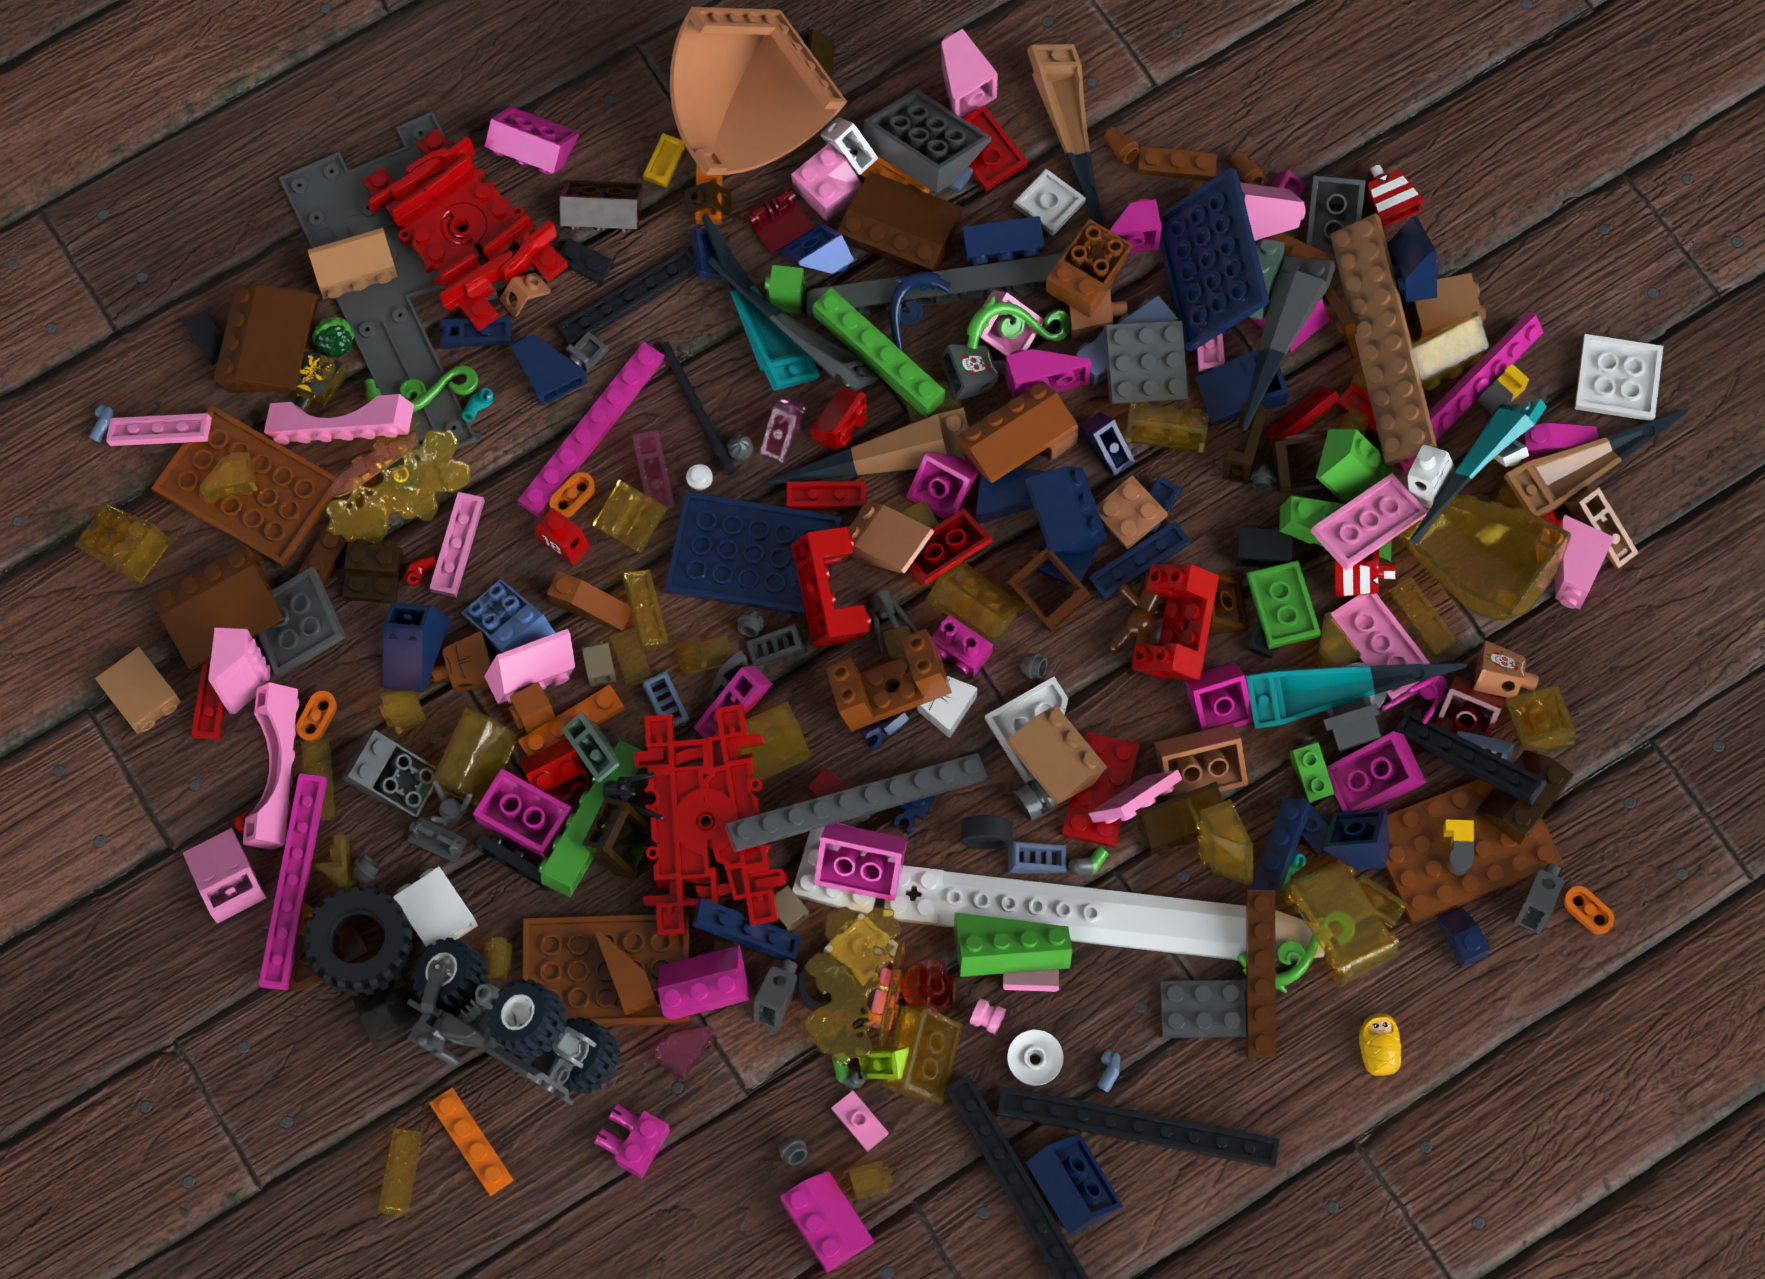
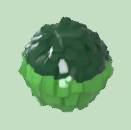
M339 317L321 320L312 334L313 344L321 354L332 358H339L345 355L351 349L354 332H352L349 323Z

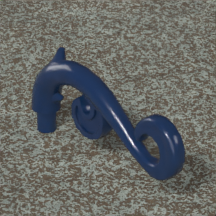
M920 271L894 279V281L900 284L896 287L891 298L889 320L894 344L902 352L903 344L900 323L908 326L915 325L923 315V309L920 303L916 301L906 302L905 306L909 308V312L903 313L901 310L902 302L905 296L917 287H921L920 291H924L929 287L932 289L936 287L948 292L951 283L941 279L940 275L936 273Z

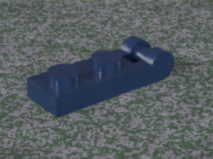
M499 317L478 332L468 318L443 319L439 322V330L442 332V337L439 338V347L442 349L465 346L512 345L511 317ZM459 330V335L452 336L453 331Z

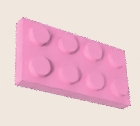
M1391 473L1312 527L1311 533L1346 571L1424 518L1428 511L1398 478Z
M1377 593L1358 595L1330 613L1327 617L1328 621L1360 663L1372 666L1430 664ZM1421 681L1388 690L1386 697L1389 701H1392L1408 692L1410 687Z

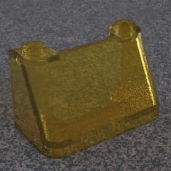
M1336 860L1287 882L1281 895L1288 906L1296 904L1295 912L1301 914L1328 957L1327 963L1329 966L1332 964L1336 972L1333 974V978L1340 988L1395 957L1398 953L1397 946L1400 944L1394 932H1388L1355 880L1353 867L1341 860Z

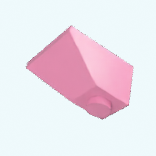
M992 290L985 302L986 304L992 296H995V302H1010L1019 305L1035 318L1041 326L1044 323L1043 318L1007 292ZM999 314L987 322L989 326L983 329L982 336H979V338L1000 353L1008 356L1016 350L1022 349L1026 351L1037 332L1025 323L1020 336L1006 338L999 332V322L1002 318L1007 317L1010 319L1011 324L1014 317L1009 314Z

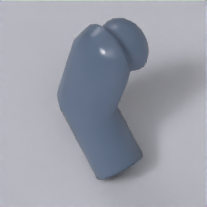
M101 404L95 410V416L99 418L89 437L97 442L102 441L109 428L110 418H113L114 412L110 406L106 407L104 404Z
M1109 1049L1104 1052L1100 1059L1103 1064L1108 1066L1097 1083V1086L1106 1092L1110 1091L1119 1075L1121 1059L1117 1052L1113 1053Z

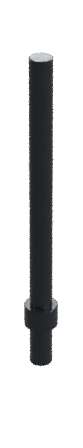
M662 343L660 349L665 355L671 370L712 446L711 451L715 459L720 461L728 476L734 474L736 469L728 456L729 450L726 444L721 442L670 343Z

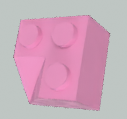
M830 143L791 174L792 188L826 222L854 199L862 185L847 159Z

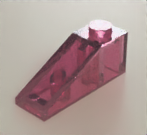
M657 427L631 432L649 512L675 507Z

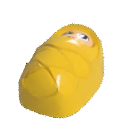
M1386 1013L1370 1015L1363 1022L1359 1033V1044L1365 1067L1370 1074L1375 1076L1394 1074L1401 1066V1043L1396 1022Z

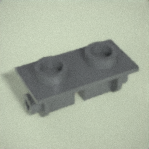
M421 817L417 822H412L409 831L412 833L407 842L455 864L468 842V839Z

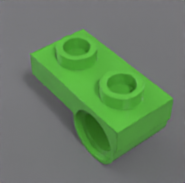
M1319 742L1292 749L1290 751V759L1296 774L1299 776L1306 800L1312 802L1334 795Z

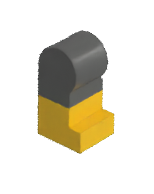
M1511 364L1481 394L1477 402L1493 416L1499 408L1512 402L1526 389L1529 379Z
M1446 819L1443 825V837H1450L1451 853L1447 859V867L1455 875H1464L1469 871L1474 861V820Z

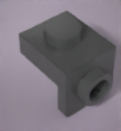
M589 331L575 346L569 344L566 347L568 359L583 368L587 373L609 351L608 347Z

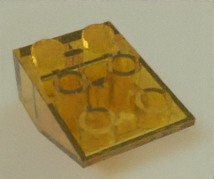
M105 503L96 513L88 527L82 532L74 546L124 577L141 584L172 541L154 524Z

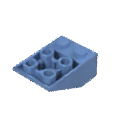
M502 579L498 580L461 612L462 616L478 632L482 631L485 640L499 654L555 634L545 616Z

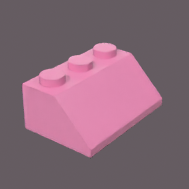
M565 629L496 655L484 677L498 704L506 701L511 703L509 696L536 682H539L544 690L550 684L555 683L557 686L570 679L569 676L575 668L569 630Z

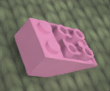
M232 828L183 852L198 890L216 923L267 898Z

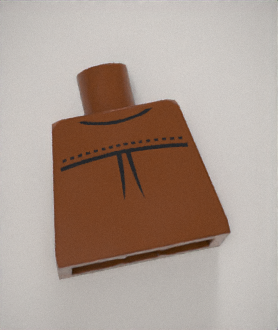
M482 631L442 649L445 663L433 667L431 673L434 682L450 678L454 691L489 687L484 676L491 665V660Z

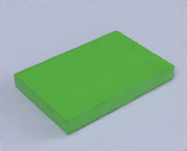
M1298 560L1246 574L1268 649L1321 636Z

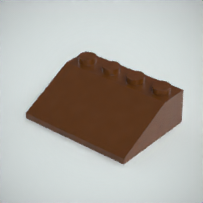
M870 171L849 205L837 232L843 236L848 245L917 272H935L939 269L963 214L964 207Z
M259 284L236 285L214 381L230 393L296 391L317 295L315 293Z
M245 544L151 595L164 625L190 671L211 660L215 628L248 629L253 637L284 620L258 558Z

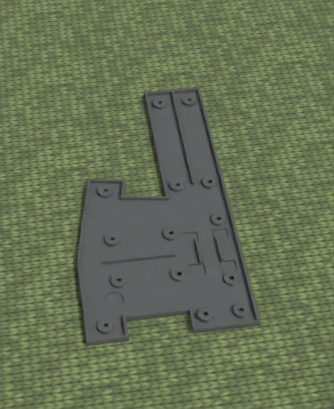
M433 111L396 127L404 144L403 148L359 167L348 170L339 151L279 177L311 248L380 228L384 230L398 277L393 278L388 283H376L367 286L364 290H353L335 298L344 319L351 326L352 332H354V340L375 381L376 387L380 389L382 395H401L400 387L402 383L410 379L420 380L424 383L426 390H428L446 374L410 300L411 298L443 290V286L435 284L433 280L439 274V271L433 270L427 274L425 270L426 264L415 252L412 244L403 245L398 237L400 230L392 222L386 209L387 205L373 214L370 210H367V201L373 196L362 181V179L383 166L395 182L407 175L405 169L416 160L425 156L418 149L417 142L435 128L444 135ZM460 226L458 228L459 232H464L467 230L466 226ZM477 245L475 248L481 257L479 264L483 266L486 264L483 250ZM495 283L491 284L494 294L487 297L488 301L498 299ZM449 381L429 404L412 414L409 434L399 435L411 461L416 462L419 466H423L477 442L469 422L462 418L463 409L456 394L450 389ZM416 394L411 396V401L417 396Z

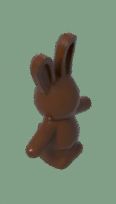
M1149 572L1144 574L1138 595L1128 584H1120L1119 591L1134 608L1126 614L1124 627L1115 634L1108 644L1109 652L1116 653L1125 647L1132 636L1135 637L1131 652L1132 663L1136 643H1148V637L1155 627L1154 617L1164 618L1165 608L1160 607L1164 597L1146 590Z

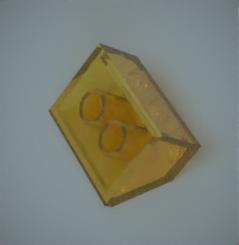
M1477 311L1412 344L1423 390L1435 388L1441 383V380L1447 377L1450 379L1457 377L1463 372V369L1470 365L1474 367L1489 350V344Z
M1146 402L1130 403L1125 442L1204 452L1209 413H1203L1199 409L1179 410L1170 405L1156 407Z
M964 561L940 575L926 599L927 602L933 605L935 610L951 615L992 644L1005 634L1026 606L1024 602Z
M788 701L746 720L748 735L759 733L763 736L766 744L739 750L740 755L753 754L756 770H754L751 779L759 778L764 780L811 758L800 726Z
M465 708L432 781L437 780L444 793L462 800L465 799L469 792L472 793L470 803L479 805L500 770L504 769L519 736L491 717Z
M1231 799L1200 810V822H1197V827L1200 832L1198 841L1201 848L1198 849L1203 864L1208 863L1213 873L1246 885L1253 884V844Z
M902 1006L892 1047H908V1057L902 1079H883L881 1086L903 1096L943 1105L946 1094L945 1088L948 1086L963 1024L925 1006Z

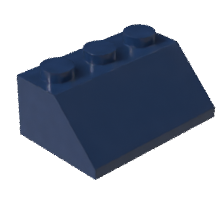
M1040 216L966 226L962 228L961 243L966 262H973V265L986 264L988 259L998 258V261H1008L1014 259V255L1024 254L1025 258L1040 255L1039 252L1043 251L1045 247Z
M1412 216L1387 243L1398 291L1402 293L1406 302L1437 298L1436 250L1418 217Z
M1061 467L1025 480L1049 552L1088 553L1107 539L1083 468Z
M1080 1134L1047 1145L1026 1162L1032 1176L1038 1182L1047 1201L1051 1204L1069 1236L1087 1229L1123 1207V1204Z

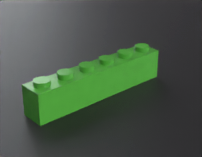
M832 287L813 304V316L925 418H928L944 402L945 390Z
M619 740L616 747H612L620 765L600 783L593 776V785L589 791L585 790L579 800L580 807L576 814L573 812L570 814L565 826L567 828L563 836H557L552 846L554 851L549 858L545 857L540 865L541 883L570 898L595 857L582 843L604 800L602 794L604 784L608 780L617 781L620 776L630 777L644 774L646 770L638 769L634 762L635 753L642 750L624 741ZM639 781L628 783L632 791H634Z

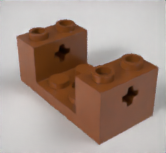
M927 629L901 638L906 656L860 673L851 658L826 668L838 711L852 732L952 693L939 650ZM894 683L900 684L897 691L887 692L890 685Z

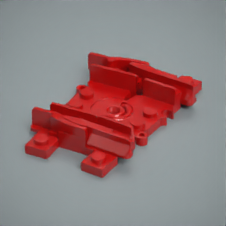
M435 128L417 142L418 149L425 156L416 160L405 169L407 174L405 177L395 182L383 166L362 179V181L373 196L367 201L371 213L373 214L387 205L386 209L392 222L400 230L398 233L400 242L403 245L412 244L415 252L426 264L425 270L427 274L433 270L439 271V274L433 280L435 284L442 285L445 289L439 294L443 307L447 311H452L460 306L461 311L478 332L499 318L497 311L487 300V297L494 294L492 283L502 279L508 285L512 278L518 277L531 266L550 282L568 268V263L549 244L557 236L554 224L550 220L535 231L537 227L530 221V217L524 213L523 207L515 206L511 210L510 203L494 188L493 179L488 183L480 182L485 177L484 170H477L473 166L471 157L475 152L471 139L465 136L453 146ZM460 226H466L467 230L464 232H459L458 228ZM477 245L483 250L486 264L483 266L479 264L481 257L475 248ZM515 249H517V252H516L515 255L513 256V253H512V252H513Z
M743 704L715 708L719 735L707 737V739L675 741L672 714L644 716L647 751L636 752L634 762L638 769H648V773H655L654 778L648 779V786L644 789V792L654 793L656 801L651 805H645V807L664 817L663 820L650 817L652 840L657 844V847L651 846L647 848L646 856L650 860H658L653 866L654 881L657 883L658 889L670 888V894L643 896V902L646 906H656L658 936L687 934L685 907H696L700 899L686 897L685 881L701 885H711H695L698 897L722 905L720 898L732 895L735 901L746 899L751 926L779 921L773 887L785 885L788 877L782 869H771V859L768 858V852L772 846L770 844L759 845L734 852L725 829L727 823L761 814L759 798L753 795V792H760L763 789V782L759 778L751 779L754 770H756L753 754L740 755L739 750L766 744L761 734L748 735ZM758 782V787L754 788L753 784ZM705 816L711 819V823L707 827L701 824V819ZM709 849H713L716 861L725 865L729 883L717 885L719 884L720 872L716 867L710 868ZM655 850V856H651V852Z

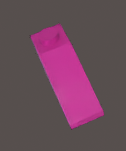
M1557 423L1536 424L1518 437V441L1527 447L1529 456L1522 459V462H1528L1599 440L1596 426Z
M755 666L741 667L693 728L704 739L718 736L719 730L715 708L743 704L746 715L759 702L773 683Z

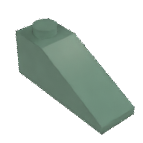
M580 712L561 729L599 783L620 765L604 733L584 713Z

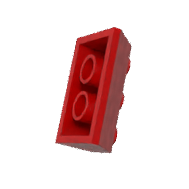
M963 508L932 528L934 531L933 535L906 572L919 586L926 585L993 542V540Z

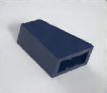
M534 334L529 337H521L510 346L514 359L541 406L587 384L583 368Z
M1015 468L992 484L981 474L976 522L982 524L1034 508L1025 480L1029 477L1045 473V471Z

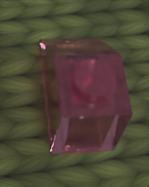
M783 397L773 407L761 446V454L780 462H785L801 429L807 406Z
M706 1026L670 1034L667 1040L663 1038L656 1046L654 1051L656 1053V1062L682 1080H685L715 1037L714 1029Z

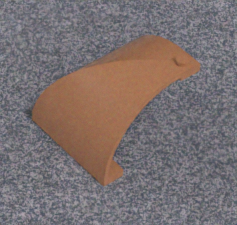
M691 7L676 38L672 54L670 96L680 136L697 163L699 170L704 175L742 173L779 159L813 137L847 103L781 10Z

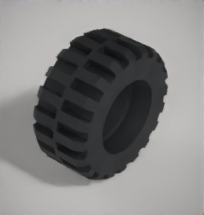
M351 885L350 891H345L342 887L335 890L337 895L330 898L329 895H326L321 899L323 905L320 908L315 906L311 911L313 917L311 920H307L305 925L307 934L303 936L306 947L305 953L315 973L327 986H332L339 993L346 991L350 996H359V992H365L366 996L375 994L374 989L381 987L383 991L389 988L388 982L392 979L397 981L402 976L400 972L402 968L407 969L410 963L408 957L409 954L413 953L414 946L412 943V929L399 903L396 900L393 901L386 892L382 891L379 893L375 887L367 886L365 890L361 889L360 885ZM358 918H368L378 922L383 928L385 940L382 948L373 958L356 964L347 963L338 958L333 948V941L336 933L344 924Z

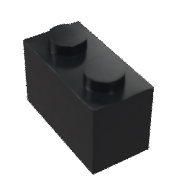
M1256 525L1240 527L1237 540L1236 566L1268 568L1291 562L1293 536L1279 532V527L1272 529H1260Z

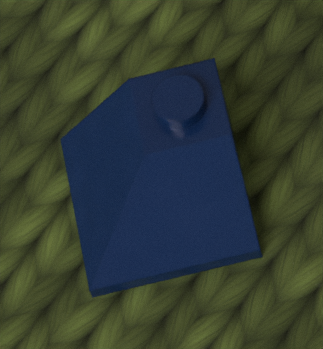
M1386 808L1333 812L1324 843L1325 852L1357 870L1385 868L1390 851Z

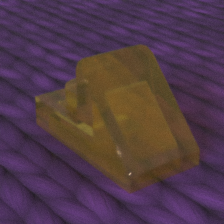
M699 635L675 649L681 676L723 666L732 657L727 635L701 641Z
M345 834L334 835V844L330 845L331 860L335 862L314 864V866L321 875L339 889L343 887L345 891H350L352 879L349 841Z

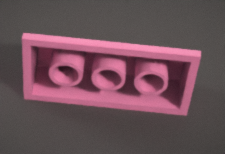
M215 628L208 680L229 714H236L256 697L257 688L265 685V681H269L270 665H267L265 656H262L260 648L257 647L255 639L252 638L248 629Z

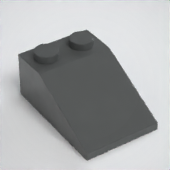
M1313 176L1306 244L1335 256L1330 234L1361 220L1365 180Z

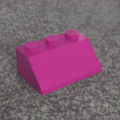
M510 106L491 119L484 147L491 149L496 155L512 157L519 164H530L537 167L543 173L554 174L564 166L579 137V132Z
M501 769L474 811L473 816L479 825L544 860L545 857L549 858L552 854V846L557 836L563 834L572 807Z
M841 824L825 826L820 840L814 885L895 901L908 838Z
M740 946L661 965L659 967L658 993L663 1016L674 1020L751 1000Z
M829 1171L804 1180L780 1196L781 1203L826 1273L874 1243L871 1235Z

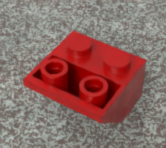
M840 388L811 427V439L835 454L839 453L842 448L846 449L853 439L852 434L857 428L861 429L868 418L866 394L861 391Z
M567 738L519 761L529 784L569 806L578 803L584 791H589L592 787L575 749Z

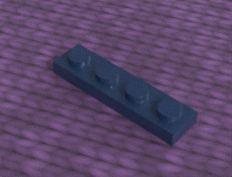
M1173 521L1088 577V582L1100 598L1105 601L1119 592L1120 584L1126 583L1130 585L1146 572H1149L1151 564L1163 563L1189 546L1191 540L1178 523Z
M1288 797L1283 798L1250 890H1275V907L1312 807L1308 802Z
M704 898L697 902L692 926L780 960L788 959L794 962L797 959L800 935L769 923L751 926L749 916Z

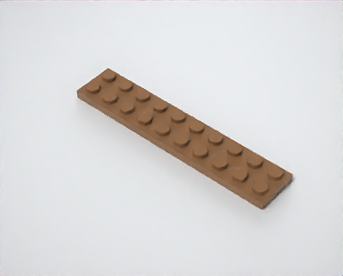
M1375 213L1331 233L1330 236L1349 315L1356 326L1357 333L1354 336L1384 460L1387 465L1392 466L1418 455L1423 445L1437 447L1381 218Z

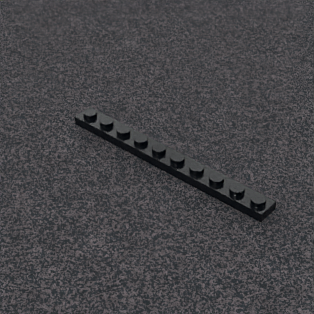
M970 1075L945 1088L946 1094L1054 1278L1089 1279Z
M1002 1086L997 1116L1270 1168H1275L1280 1142L1279 1138Z

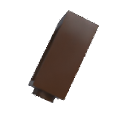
M1046 547L1044 550L1042 548L1037 549L1029 557L1031 561L1025 567L1020 565L1014 569L1009 575L1011 579L1008 583L1044 625L1053 632L1090 600L1092 596L1056 554L1049 552ZM1050 560L1077 592L1047 617L1020 585Z

